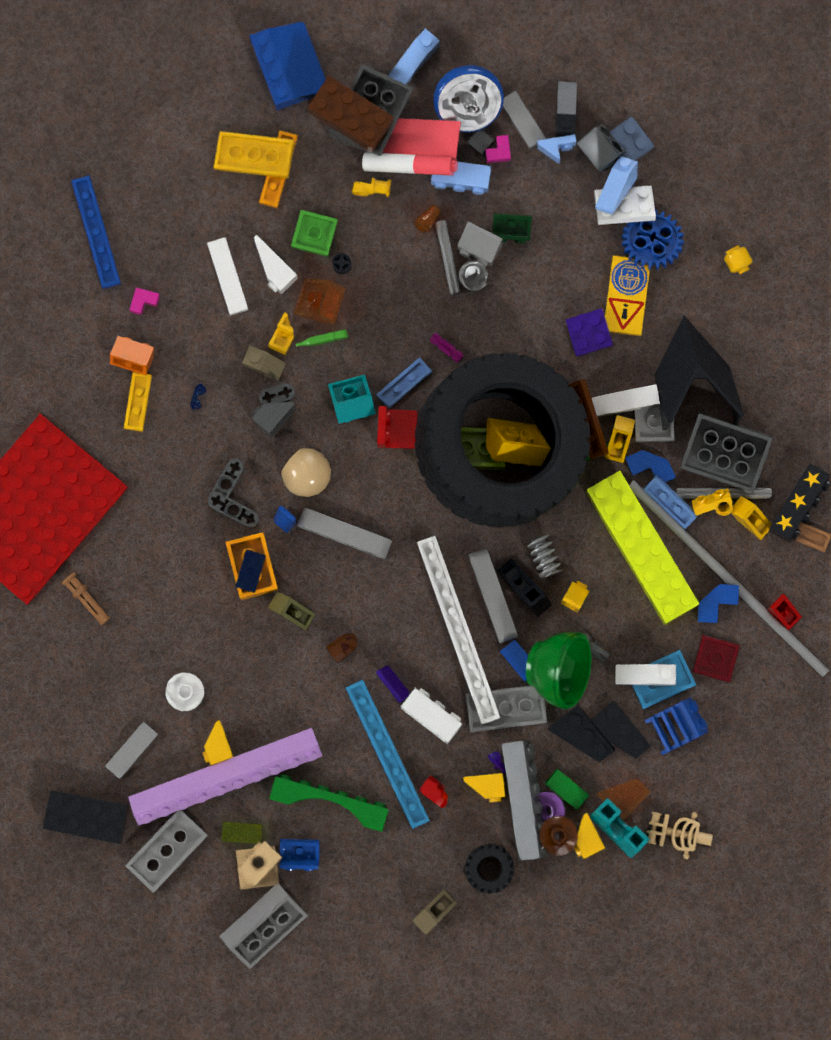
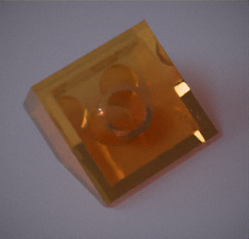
M305 278L294 315L320 323L335 324L346 288L330 280Z

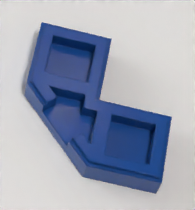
M644 450L625 457L632 476L650 469L654 477L658 475L665 483L676 478L669 461L665 458Z
M719 584L699 602L698 622L718 623L719 604L738 605L739 585Z

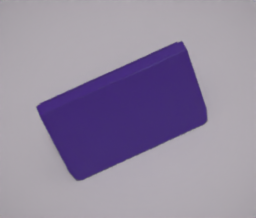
M389 665L377 671V676L399 703H402L409 697L411 693Z

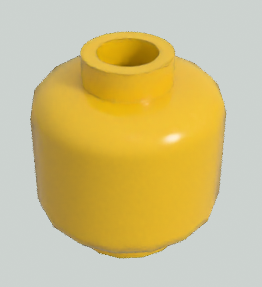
M737 245L725 252L727 255L724 257V261L730 272L742 274L750 269L748 266L752 263V258L745 247Z

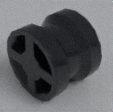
M338 253L333 257L332 266L334 271L341 275L350 271L351 259L347 254Z

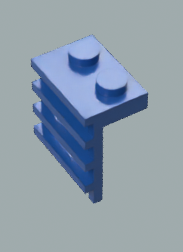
M691 697L645 720L646 724L652 721L665 747V750L661 751L662 755L708 733V725L705 719L701 718L698 712L699 707ZM672 712L685 740H680L667 713ZM662 717L675 745H670L657 718Z

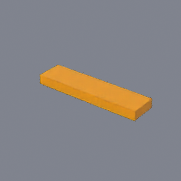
M279 130L277 138L294 140L295 148L298 135ZM266 176L259 203L278 208L286 178Z

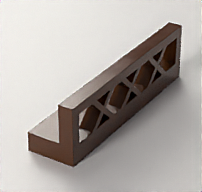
M582 379L569 384V387H573L580 398L579 402L583 404L586 411V422L589 423L590 439H588L590 442V459L608 455L609 451L586 380Z

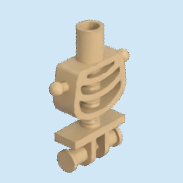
M652 812V820L649 821L652 829L647 830V833H649L648 838L650 839L647 843L656 845V835H659V846L663 847L665 835H671L672 846L678 851H684V859H689V851H695L696 843L711 846L713 834L699 832L700 823L695 821L697 813L693 812L691 819L679 818L673 828L667 827L668 814L664 815L663 824H661L659 820L662 814ZM682 821H685L686 823L683 825L682 829L677 830L678 824ZM689 824H692V826L690 827V830H689V831H685L686 828H687V826H688ZM656 826L662 827L661 832H656ZM675 837L680 838L681 847L677 846ZM684 838L687 839L688 847L684 845Z

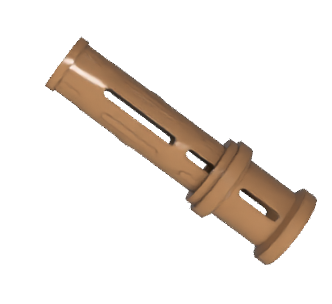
M75 572L61 583L63 586L66 585L72 592L73 598H78L101 626L110 619V616L105 613L87 592V586L82 585L76 578Z

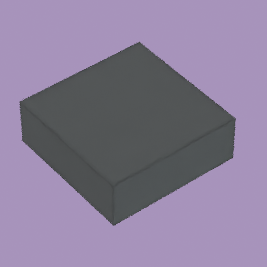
M478 130L467 144L480 155H483L486 149L494 142V139L484 131Z

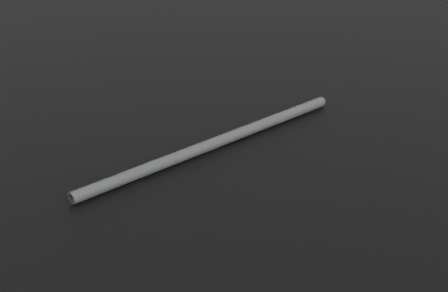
M635 481L629 485L633 493L726 584L739 585V596L822 677L829 671L714 557L657 504Z

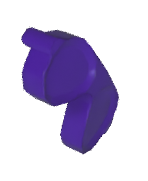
M490 753L488 758L495 764L494 768H499L502 773L506 774L505 762L502 763L500 761V753Z

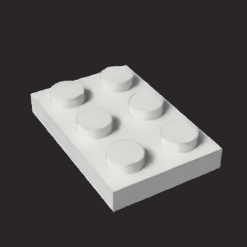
M652 186L631 187L613 215L596 209L598 225L655 221L656 214ZM603 189L594 190L595 203H597Z

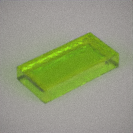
M223 822L222 842L261 843L262 824Z

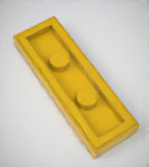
M136 372L132 373L124 429L143 432L152 379L150 374L145 376Z

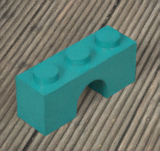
M607 798L589 817L632 858L650 839L637 826L630 827L625 824L620 817L622 811Z

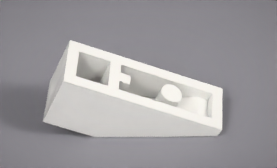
M256 235L254 240L269 282L268 286L275 293L279 291L282 294L298 279L297 274Z
M616 665L615 684L674 686L676 684V665Z

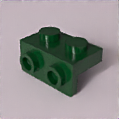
M494 213L492 234L502 238V242H507V239L515 240V243L524 244L526 241H530L532 215Z

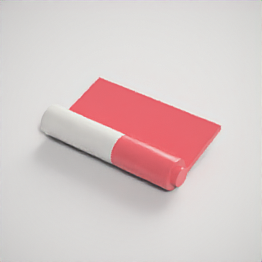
M399 118L381 156L369 152L364 153L362 158L363 170L453 176L454 172H457L458 169L456 158L461 122Z

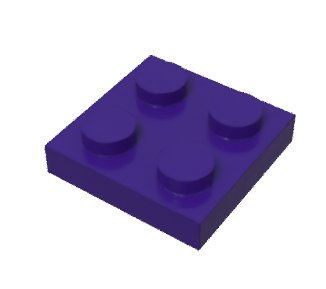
M602 308L566 319L577 357L613 346Z

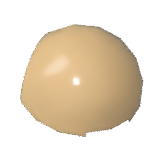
M302 448L289 459L281 474L284 485L291 493L297 496L310 497L318 495L326 488L330 481L331 468L328 460L322 453L315 449Z

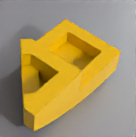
M284 312L268 344L269 348L286 355L294 339V331L290 325L287 313Z

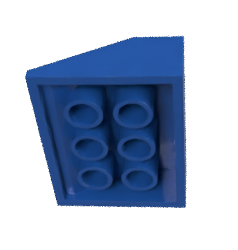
M304 21L269 28L249 35L276 110L315 97L326 79Z

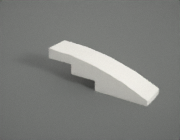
M657 384L592 398L597 417L621 414L625 411L660 404Z

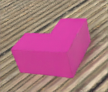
M508 135L496 136L497 148L486 149V162L510 161Z
M136 287L129 309L130 312L142 315L145 304L157 307L160 295Z

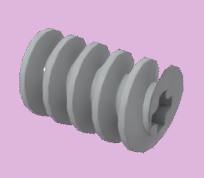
M549 534L531 541L528 545V549H534L530 553L531 556H537L533 562L540 563L536 569L543 570L539 574L541 578L550 577L563 571L557 570L561 563H554L558 556H551L555 548H548L552 544V541L545 540L549 537Z

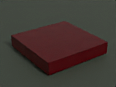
M702 635L692 672L730 683L740 645Z

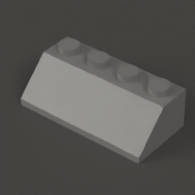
M277 883L219 937L251 969L308 915Z

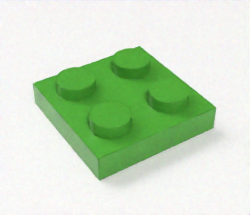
M301 210L291 248L328 257L338 219Z

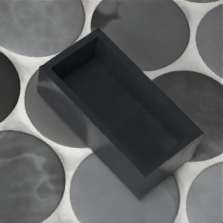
M50 790L42 829L122 844L130 806Z

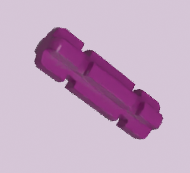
M434 333L431 336L430 342L438 345L437 347L449 357L451 356L455 362L458 363L463 358V353L459 350L456 351L455 347L445 339H441L438 333Z

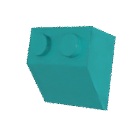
M365 374L328 384L339 424L376 414Z

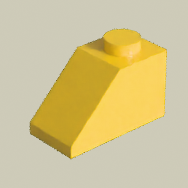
M616 416L608 444L609 454L605 456L606 459L624 463L633 433L634 419Z
M742 496L733 505L731 514L758 539L762 540L769 532L772 525L771 522L754 503Z
M579 581L577 583L572 582L561 604L578 613L589 593V590H587L588 586Z
M220 720L216 721L204 746L205 752H202L205 762H210V765L233 758Z
M503 773L463 777L464 782L484 799H489V802H500L501 797H505Z
M588 813L584 814L577 831V844L574 847L577 856H582L583 859L605 849Z

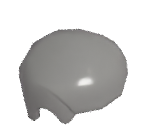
M476 260L468 261L460 268L459 280L465 288L471 291H479L487 285L488 271L482 263Z

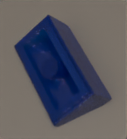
M246 549L236 588L255 593L266 555Z

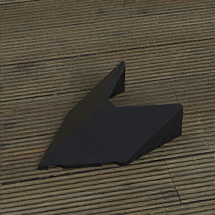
M683 316L654 374L660 401L659 410L662 430H667L673 422L693 379L706 378L731 406L733 422L738 423L744 416L730 366L692 323Z

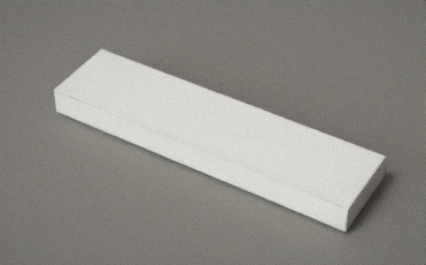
M226 238L208 242L209 251L230 316L247 311L248 307Z

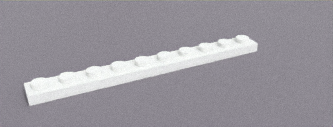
M433 536L418 541V548L481 724L500 719L437 539Z

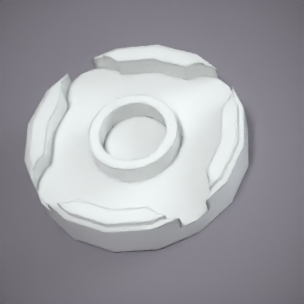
M179 673L168 681L166 698L173 708L180 711H190L201 704L204 697V686L196 675Z

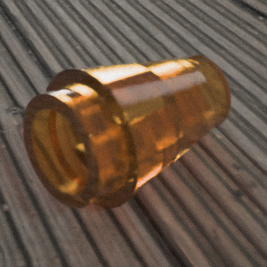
M432 205L415 218L414 226L422 233L430 231L441 213L440 209Z

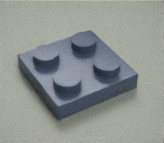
M632 116L610 131L626 151L622 157L636 161L654 148L653 143Z

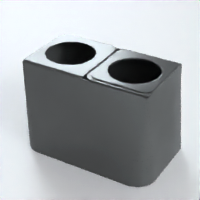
M604 124L594 127L577 141V145L600 172L607 171L626 152Z

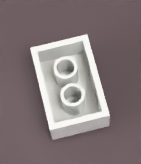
M415 688L402 704L401 709L448 745L462 726V723H460L461 718L453 712L451 714L447 713L445 706L438 700L435 702L430 700V694L422 688L420 690Z

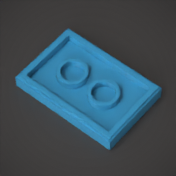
M678 650L650 663L676 665V684L674 686L632 685L642 708L645 709L696 686V683L681 651Z

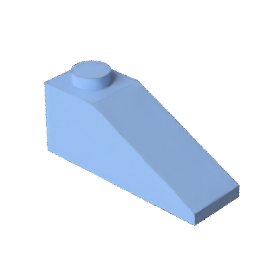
M424 29L388 76L407 84L440 47V40L427 29Z
M622 156L619 157L611 169L595 209L614 214L637 179V161Z

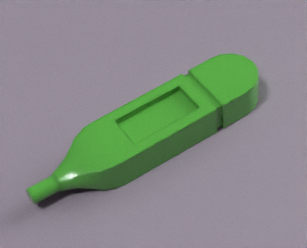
M347 330L313 336L303 342L296 343V347L315 346L348 338Z

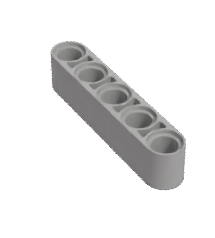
M307 508L303 509L297 524L299 528L382 559H386L392 540Z
M487 548L468 554L499 643L517 638L518 635Z

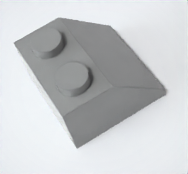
M468 222L457 245V250L460 251V255L466 258L471 256L485 267L487 265L492 266L502 247V238Z

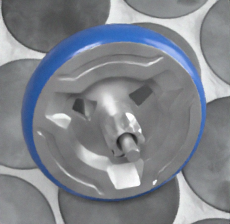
M464 65L447 72L438 82L433 96L434 109L439 119L460 121V132H475L489 126L500 114L504 102L503 88L498 78L489 70L476 65ZM474 85L479 86L477 92L473 91L472 87ZM460 97V102H452V98Z

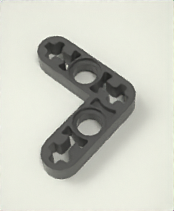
M231 459L210 493L208 504L213 510L246 528H255L259 524L258 514L229 498L244 472L242 461ZM239 463L240 471L236 470L233 474L236 477L235 480L225 475L226 472L231 474L232 468L230 466L232 464ZM224 479H228L232 483L228 490L221 488V482ZM219 496L222 503L225 504L226 500L229 503L225 506V510L222 511L223 506L220 504L213 506L212 498ZM232 505L239 507V513L235 516L228 513V509ZM243 509L246 510L244 513L246 516L254 515L255 523L247 524V519L243 517L241 521L238 520L242 515Z

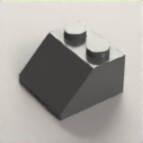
M293 402L263 404L262 407L258 406L252 413L253 424L272 439L296 411L295 404Z

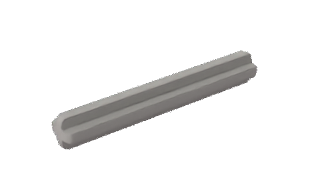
M441 220L436 222V228L450 294L455 295L460 293V286L446 221Z

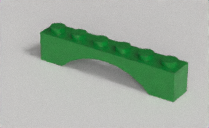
M283 774L280 777H275L269 797L270 800L287 805L306 799L329 800L351 811L363 827L383 832L389 809L385 808L386 804L376 801L374 805L366 803V798L356 796L355 799L348 797V793L338 790L336 794L331 793L328 787L318 785V788L310 786V782L300 780L297 783L291 781L292 777Z

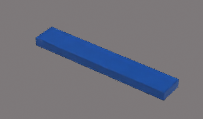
M88 175L71 180L102 289L121 284L91 178Z

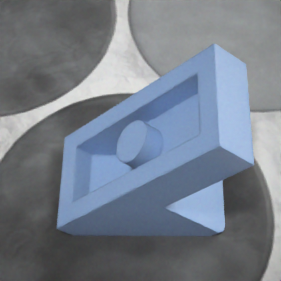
M575 134L537 141V149L558 164H560L558 149L568 151L576 146Z

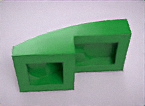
M557 768L544 783L576 810L589 796Z

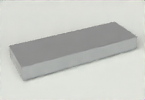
M514 91L504 97L503 109L527 147L531 149L537 145L538 140L546 139L517 92Z
M143 722L105 767L121 779L159 734Z

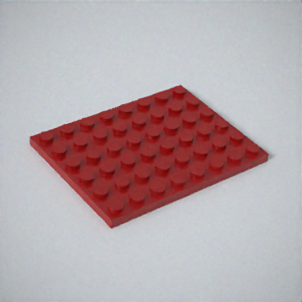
M41 414L37 416L0 459V583L26 605L34 599L128 489L123 482Z

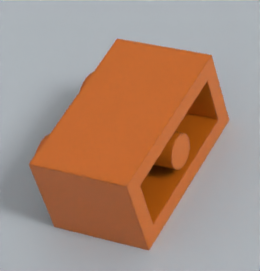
M117 336L110 353V364L146 376L154 357V347L147 343L133 341L128 337Z

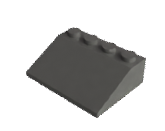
M361 64L350 89L393 116V124L372 153L381 156L413 88ZM330 128V138L345 145L369 152L335 129Z
M699 411L680 468L754 493L773 436Z

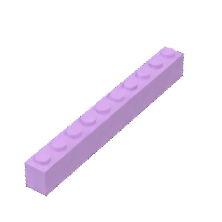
M310 728L134 794L128 798L138 825L146 824L157 818L168 816L173 812L184 810L197 803L205 802L210 798L221 796L226 792L258 782L263 778L277 775L287 769L314 761L322 757V753L313 729Z

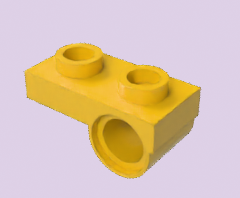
M729 488L719 489L707 496L701 495L692 500L695 515L715 509L719 515L726 516L733 510ZM721 502H727L725 505H719Z

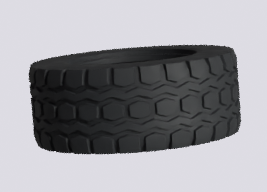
M492 353L483 355L480 358L476 357L450 373L426 399V403L420 411L419 422H417L415 429V439L417 441L415 442V455L419 460L417 462L422 477H425L426 480L424 482L428 489L437 496L436 499L445 508L449 507L456 516L462 519L467 518L469 522L483 526L485 524L487 527H511L527 523L562 502L578 484L579 477L582 476L585 470L586 459L590 451V442L588 441L590 439L589 423L586 422V411L583 404H580V398L573 387H569V382L560 373H555L552 367L542 361L537 362L535 358L526 355L518 356L516 353H501V355ZM486 398H501L518 404L532 416L551 450L542 466L538 467L530 480L516 484L500 483L485 477L472 466L465 455L461 442L462 420L470 404Z

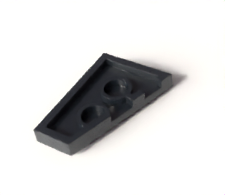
M614 701L591 719L610 743L635 759L651 747Z
M576 705L548 727L549 731L599 763L615 751L612 744L579 705Z

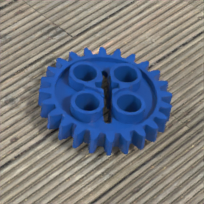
M655 209V221L628 222V227L623 229L625 234H622V240L625 241L622 242V247H626L624 254L630 253L628 260L634 258V265L640 262L641 269L645 265H648V270H651L652 266H655L656 270H658L659 265L666 268V262L672 265L673 258L678 259V253L682 252V247L680 246L684 244V240H681L684 234L679 233L681 226H676L677 220L670 221L671 215L664 217V211L657 215V210ZM650 226L651 230L645 231L642 227ZM666 232L670 236L662 237L660 234ZM640 242L643 243L645 246L640 248L637 247L636 244ZM660 249L663 253L656 254L654 250Z

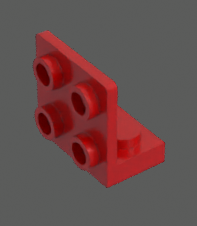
M379 406L377 447L415 449L417 411L387 409V406Z

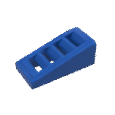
M283 506L278 508L274 517V523L286 533L297 523L296 518Z

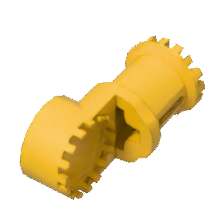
M372 178L371 184L354 182L352 194L369 196V194L378 193L389 197L391 180L380 181Z

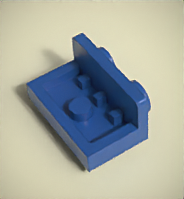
M280 839V855L283 858L280 860L279 868L287 871L295 869L313 871L319 869V839Z

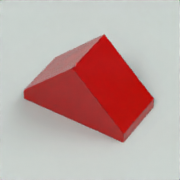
M782 594L767 609L788 630L802 617L785 594Z

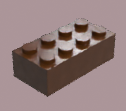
M331 76L327 77L308 105V113L371 153L375 151L393 124L392 115Z

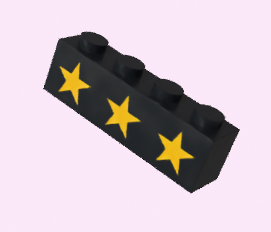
M810 463L770 526V532L788 543H791L792 540L796 541L801 533L799 529L802 523L806 524L811 517V509L813 507L816 508L821 501L819 496L830 487V474Z

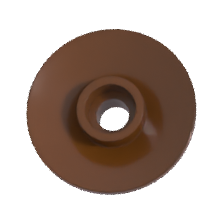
M554 816L543 823L539 838L547 852L561 856L568 854L574 849L578 840V832L571 820L563 816ZM555 833L559 834V840L554 838Z

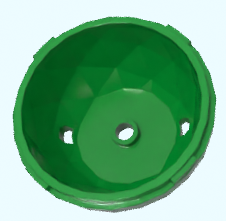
M563 632L553 635L544 641H538L531 648L526 663L527 682L551 705L565 710L575 706L582 698L589 681L592 663L591 647L587 636L579 632Z

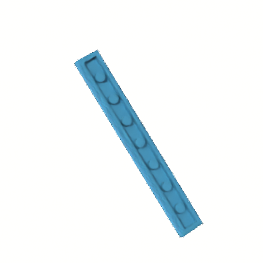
M361 680L346 687L348 695L411 828L414 829L430 821L364 681Z

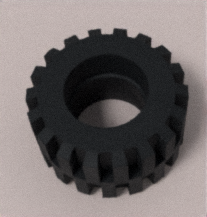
M495 844L479 846L470 853L466 860L465 874L467 880L473 888L482 893L502 891L510 884L514 876L513 859L501 846ZM486 857L497 859L501 865L500 875L492 881L483 879L478 873V865Z

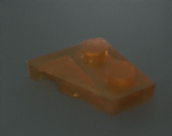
M636 778L600 791L596 795L603 802L608 798L622 811L620 817L622 820H625L650 791Z

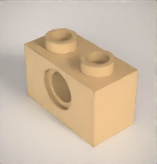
M266 841L263 843L258 842L252 848L254 853L249 858L245 856L238 864L240 866L238 871L255 887L283 858ZM256 857H262L264 860V865L261 868H256L253 865Z

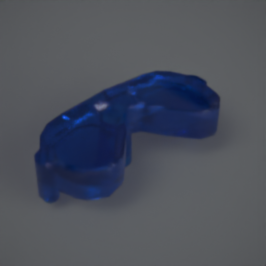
M201 383L196 386L190 402L192 410L201 408L198 396L205 394L207 391Z

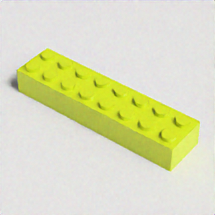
M621 471L614 473L587 489L585 493L662 623L666 625L699 605L698 600Z

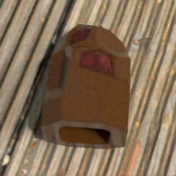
M346 633L325 648L338 664L354 652L357 646V638L354 634Z

